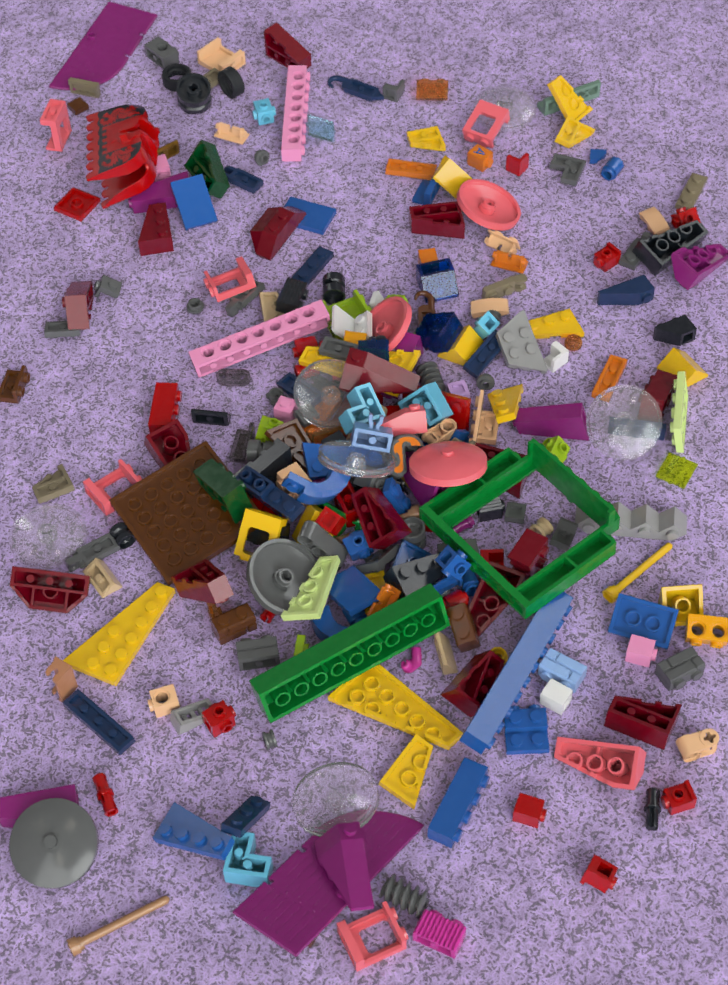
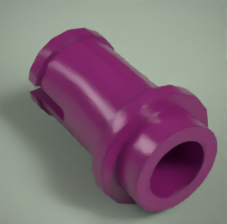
M469 516L452 529L457 534L467 528L471 529L475 525L472 516Z

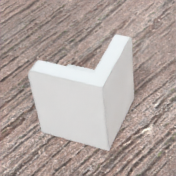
M557 341L551 344L550 354L544 358L547 369L552 373L566 364L569 356V350Z
M550 679L540 694L539 704L562 715L572 700L573 690L554 679Z

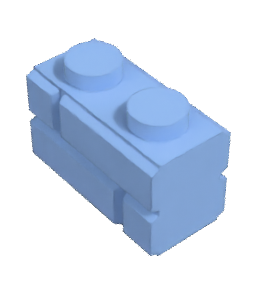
M552 648L549 649L538 668V675L542 680L549 682L550 679H554L572 689L573 693L577 691L587 673V666Z

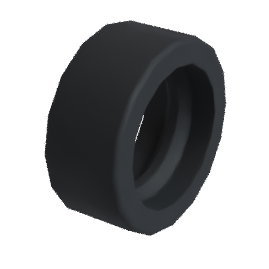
M180 63L168 65L162 71L163 85L166 89L177 92L176 86L180 79L174 80L170 78L176 75L184 76L189 74L191 69L187 65Z
M229 66L218 72V82L226 96L234 99L244 93L245 85L243 79L235 68Z

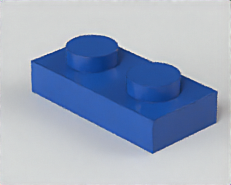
M393 477L386 479L383 494L399 515L408 512L407 510L411 508L410 499L405 496L401 486L396 483Z

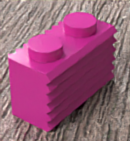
M424 909L413 932L414 941L454 959L466 937V927L462 922L456 919L449 920L444 918L440 912L436 910L428 911L427 909Z

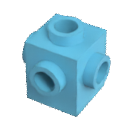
M269 98L253 101L254 110H252L253 119L257 120L258 125L274 123L276 110L274 106H271Z

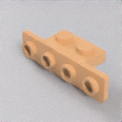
M480 390V395L476 396L475 407L478 408L473 411V421H475V424H471L470 435H473V438H469V442L474 440L476 443L496 445L499 424H497L493 411L482 410L484 390Z

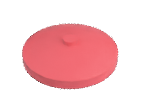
M471 179L462 183L457 192L456 198L461 210L471 220L483 227L505 231L512 229L520 219L521 210L515 198L495 183L481 179Z
M399 296L389 297L381 301L370 311L372 313V337L385 336L388 341V345L385 348L386 351H392L399 344L411 322V306Z
M460 441L436 442L416 450L409 459V469L411 475L421 483L437 487L460 486L479 479L486 472L487 455L481 448L470 443Z

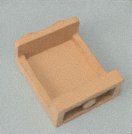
M219 37L197 51L198 64L208 70L216 68L222 71L229 66L238 70L246 64L245 52L242 50L236 53L222 46L221 38Z

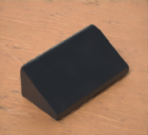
M191 409L193 423L229 426L231 415L228 412Z

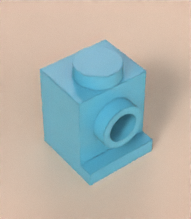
M487 311L474 322L475 327L473 329L483 340L500 325V322Z

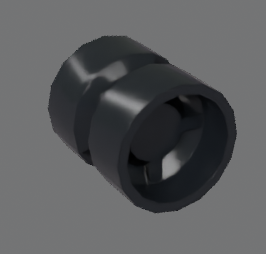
M329 272L323 277V300L327 304L332 305L345 300V277L339 272Z

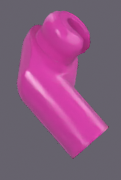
M413 647L411 649V659H406V662L402 661L401 668L405 673H412L421 666L422 655L420 647Z

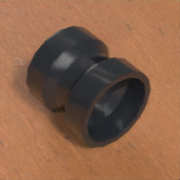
M124 522L115 524L109 531L110 535L116 540L117 545L120 546V549L132 546L136 540Z

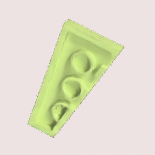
M338 555L319 557L308 574L309 579L301 584L299 594L291 599L289 609L287 611L284 610L281 614L283 621L321 618L341 561Z

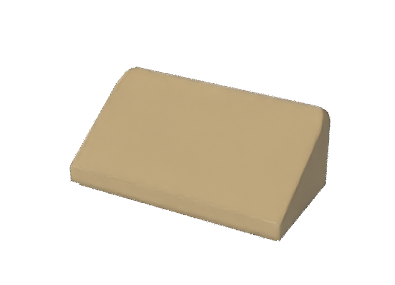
M95 558L83 570L85 575L91 576L90 582L102 598L123 587L103 560Z
M439 631L434 634V644L442 673L444 675L457 673L458 669L450 640Z

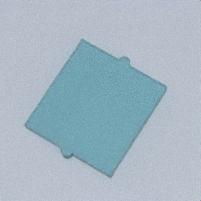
M307 115L306 127L309 136L330 142L335 141L336 131L334 130L333 121Z

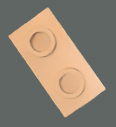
M217 122L215 126L218 131L214 137L243 145L250 135L244 128L232 126L231 129L229 124Z
M488 229L490 236L484 240L486 246L498 250L499 246L502 245L500 251L509 253V256L512 254L516 255L517 249H521L518 240L510 236L508 238L497 230L492 231Z

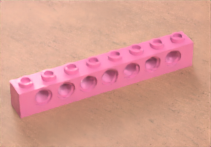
M288 65L281 145L282 161H302V155H305V145L303 144H306L305 134L307 126L304 123H307V113L305 112H308V103L306 102H309L310 84L307 82L310 81V72H307V65Z
M321 299L196 348L188 353L198 377H202L329 327L332 324L329 313Z

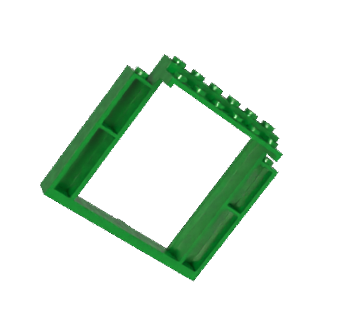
M534 438L528 442L527 455L523 458L508 447L487 461V470L479 479L465 485L449 487L419 507L420 519L423 520L425 525L446 545H449L455 551L458 549L463 551L468 556L466 560L471 564L469 569L472 572H476L524 619L530 617L615 555L617 542L611 534L619 529L620 517L614 506L604 500L596 490L587 485L584 479L574 474L570 467L565 466L556 455L551 454L542 443H539ZM537 470L562 492L570 503H574L600 528L515 588L452 528Z

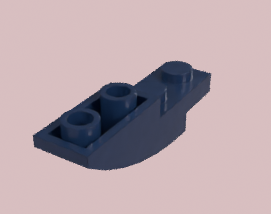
M248 465L236 476V480L240 479L245 484L247 492L280 517H285L292 523L305 509L302 503L276 487L271 480Z

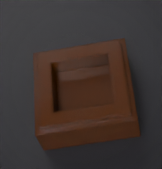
M81 97L67 103V108L75 115L89 109L88 104Z

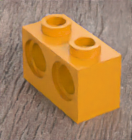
M688 614L686 618L685 642H690L692 646L710 644L712 648H723V646L728 644V618ZM699 627L702 630V634L695 635L691 628ZM713 629H719V630H721L723 636H722V637H716V636H714L712 630H713Z

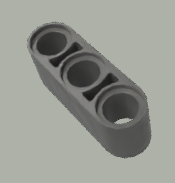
M310 520L304 522L297 541L317 559L321 556L338 555L341 560L338 570H340L347 556V549L316 522Z

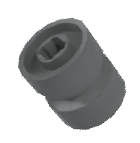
M249 439L247 463L250 461L254 462L261 456L260 452L264 449L267 451L274 443L267 440L265 443H262L261 440Z
M417 517L404 519L412 533L402 538L401 541L404 539L424 549L427 544L425 523Z

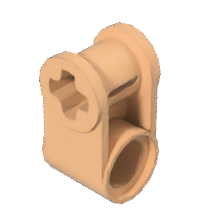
M450 418L442 420L432 428L427 429L428 432L422 434L421 440L428 444L450 441L457 429L456 422Z
M708 728L683 735L675 743L684 762H691L715 753L719 742V734L714 729Z

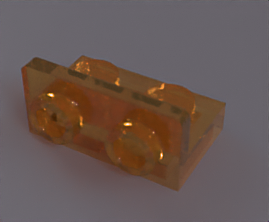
M427 78L417 80L416 100L448 101V80H429Z

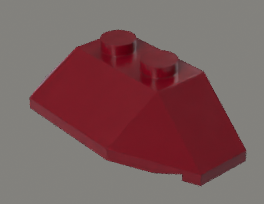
M293 206L268 208L250 230L256 255L271 261L306 216V212Z
M12 566L10 587L30 609L69 613L88 596L91 576Z

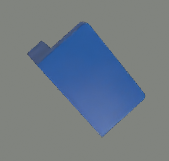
M433 177L431 181L423 179L412 198V202L421 205L432 204L441 185Z

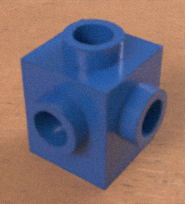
M363 529L360 531L355 530L348 537L342 539L353 562L365 559L374 552L373 548H369Z
M449 545L435 559L442 567L441 572L447 577L451 578L453 576L457 580H460L471 567V564L466 560L468 556L460 549L455 551Z

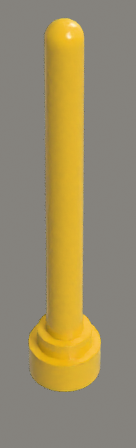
M666 543L617 585L608 586L602 591L603 597L608 602L614 603L624 588L672 549V544Z

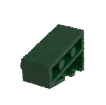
M200 140L184 167L192 176L202 174L209 195L221 199L230 187L215 144Z
M211 458L193 471L200 486L213 500L217 499L222 504L221 508L224 512L229 511L235 524L243 519L246 508H253L245 492V484L240 479L236 480V477L230 470L227 472L221 462L217 463Z

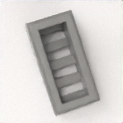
M209 698L171 711L170 722L178 735L203 724L202 707L208 709L212 704Z

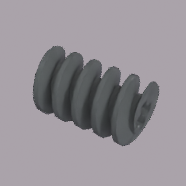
M429 361L416 367V374L421 376L419 381L421 386L436 382L440 390L445 392L446 386L436 362Z
M393 873L384 883L379 898L384 896L385 901L390 902L392 900L393 906L400 904V909L403 911L408 908L410 915L416 912V918L420 919L430 901L427 898L428 891L425 890L422 894H419L420 886L411 890L412 882L404 886V878L401 877L396 882V874Z

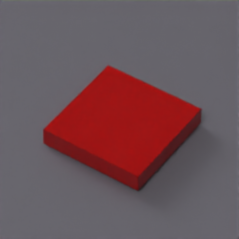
M73 187L54 206V211L82 222L101 201L99 197Z

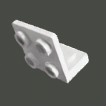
M337 305L332 306L331 330L342 339H344L345 330L367 333V341L372 336V313L367 310L354 319Z

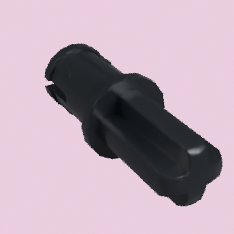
M648 788L646 790L644 812L646 813V829L648 831H656L658 829V815L661 813V807L659 804L660 790H657V788Z

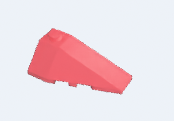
M411 404L407 408L384 417L383 423L380 426L392 428L393 437L402 434L428 432L425 408L423 405L420 406V404Z
M557 737L554 758L613 788L635 790L644 772L647 752L639 746Z

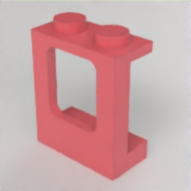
M50 99L40 118V124L50 126L52 136L46 146V150L62 152L72 131L67 105L64 100Z
M480 99L462 129L464 138L468 142H476L485 148L493 149V140L503 123L507 124L510 120L509 109ZM480 114L495 119L488 134L471 130Z
M242 256L236 258L237 268L211 278L207 270L204 271V284L209 290L211 297H215L217 302L256 287L252 272ZM234 279L239 283V286L218 294L216 286Z
M122 459L118 460V469L95 483L90 478L83 481L86 494L106 516L115 510L109 501L111 497L104 489L123 477L127 478L132 485L142 480L140 475H135L131 465L125 464Z
M387 901L382 902V909L349 924L345 920L336 923L338 935L356 972L406 949L407 932L403 926L399 927L396 921L398 920V915L394 907H389ZM381 921H387L397 939L396 942L374 953H369L359 935L360 931Z

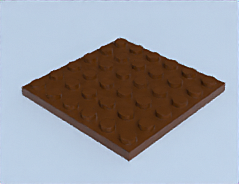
M204 441L109 499L113 509L127 525L129 531L134 535L136 541L168 586L173 584L171 576L204 559L209 561L237 543L242 520L235 524L229 511L224 512L222 510V504L217 499L213 500L200 486L193 473L195 469L211 458L217 463L221 462L226 471H229L207 441ZM248 496V498H249V500H250V502H251V504H252V507H253L254 509H258V507L254 504V502H253V501L251 500V498ZM250 527L247 536L257 528Z

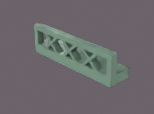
M598 79L573 88V91L577 96H581L584 99L583 102L600 97L601 82ZM553 96L537 102V108L544 116L561 111Z

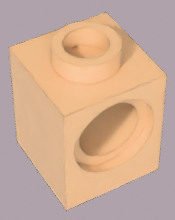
M174 684L149 691L151 699L147 700L150 712L155 711L156 718L169 715L172 710L180 708Z

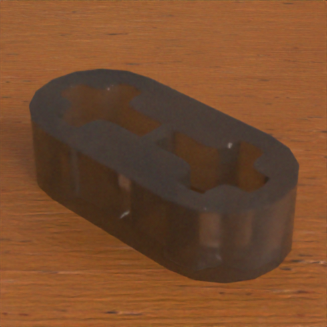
M221 369L216 373L217 383L221 386L244 387L251 382L250 372L246 369Z

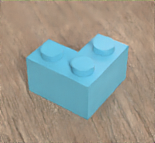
M370 382L354 387L347 394L346 397L351 408L346 409L338 419L347 435L352 433L354 421L369 424V413H373V422L378 421L380 415L386 416Z
M436 382L422 386L398 402L401 409L407 408L411 404L423 405L429 426L438 424L453 415Z
M246 832L241 838L231 835L235 843L225 860L223 868L225 882L259 887L263 882L270 885L271 881L268 880V877L273 873L274 869L272 857L255 855V833Z

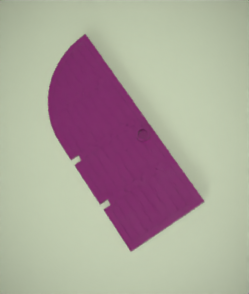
M109 1L50 83L49 88L70 90L68 83L70 77L97 82L99 85L115 77L129 60V57L125 55L131 56L143 39V36L140 34L145 35L158 15Z
M383 811L358 812L337 818L316 831L301 846L305 852L302 853L296 850L268 877L272 884L269 885L263 882L233 911V914L297 957L347 906L338 893L335 883L328 878L325 868L318 863L314 841L338 823L359 821L371 882L421 831L424 824L400 814Z

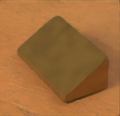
M176 139L160 147L157 150L158 155L165 154L166 158L169 159L179 154L178 140Z

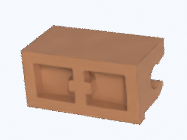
M55 656L53 662L46 669V676H49L52 671L55 672V676L52 679L53 683H55L52 694L54 695L58 692L59 701L63 703L78 688L72 666Z

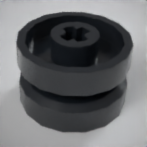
M189 73L180 78L176 86L180 108L187 114L193 115L206 112L212 103L211 85L208 79L198 73Z

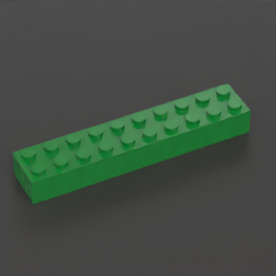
M429 583L249 680L258 705L269 723L271 724L449 627L450 623L443 598Z

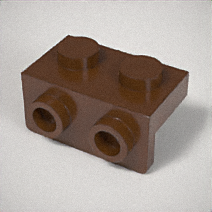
M22 365L20 371L7 369L0 386V402L19 404L21 397L25 394V386L30 381V373H28L25 365Z

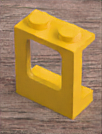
M246 508L234 554L240 556L239 559L243 561L249 560L253 552L244 550L250 527L268 532V541L279 539L281 529L286 526L288 519L258 509Z

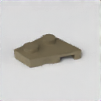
M63 464L57 466L58 471L52 476L47 474L42 481L32 487L39 504L75 491L74 485Z

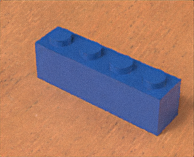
M464 757L428 827L429 839L449 848H452L455 842L458 843L463 834L461 829L464 823H469L472 816L470 811L473 805H478L481 798L479 793L489 783L490 776H488L487 766Z

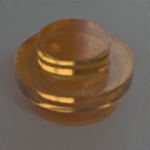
M571 334L565 339L564 346L570 351H577L582 347V340L578 335Z

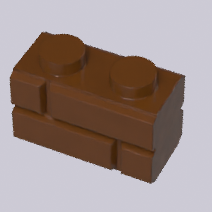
M247 602L210 619L212 631L220 645L257 629L256 617Z
M466 603L447 608L446 612L455 642L460 651L463 653L480 647L481 644L471 611Z

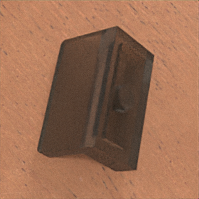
M250 422L248 430L237 429L229 456L230 462L247 464L249 439H255L256 436L254 422Z

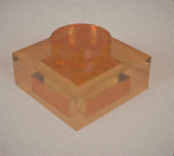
M207 603L210 619L222 614L221 607H216V604Z

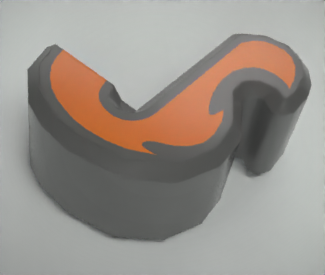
M402 434L392 440L390 452L387 453L391 462L386 467L387 475L390 478L393 477L394 480H398L407 472L405 450H418L423 447V442L419 437L413 434Z

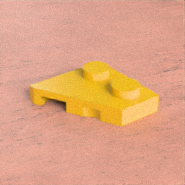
M567 116L554 142L571 148L592 136L595 129Z
M438 126L406 132L410 147L446 151V145Z

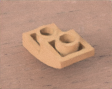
M655 207L639 212L640 219L647 224L648 231L653 235H660L670 230L668 223Z
M486 298L471 301V315L475 319L483 316L489 310L498 311L501 316L509 314L508 299Z

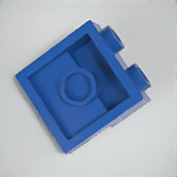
M535 704L530 705L528 709H520L519 706L513 705L514 710L508 719L505 717L503 719L505 723L506 754L549 753L546 708H541L540 705Z

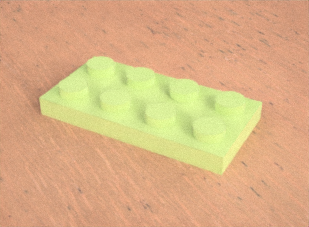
M678 371L677 379H674V390L676 392L672 395V402L675 406L671 408V418L674 420L670 422V433H674L672 434V445H675L676 452L684 453L688 389L685 371Z

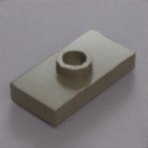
M69 78L68 83L71 93L94 98L101 96L99 83Z

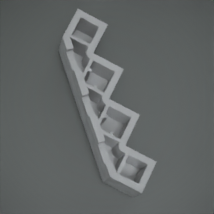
M619 501L612 504L620 517L619 529L611 534V536L673 541L687 535V515L675 506L658 513L648 504L632 511ZM576 506L575 523L579 525L578 527L581 530L591 534L600 528L596 522Z

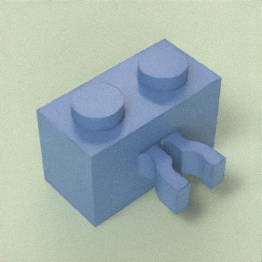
M373 413L368 415L369 424L354 421L350 438L351 446L390 452L393 431L392 428L380 426L383 423L384 415L379 416V420L376 421L375 425H373L374 422L372 420Z

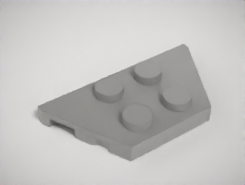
M522 310L496 333V339L507 367L520 368L525 371L536 370L541 371V374H545L548 372L547 366L526 313Z

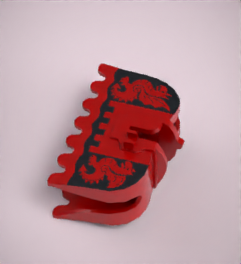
M127 104L87 115V121L92 123L88 124L86 129L93 132L86 136L88 141H92L86 145L88 151H93L88 153L86 158L88 161H93L88 163L86 168L88 171H93L86 175V180L88 182L104 180L101 185L107 189L102 191L101 195L103 198L108 199L101 203V207L105 209L148 189L157 176V150L159 149L158 135L160 134V129L154 127L148 121V114L145 108L140 105Z

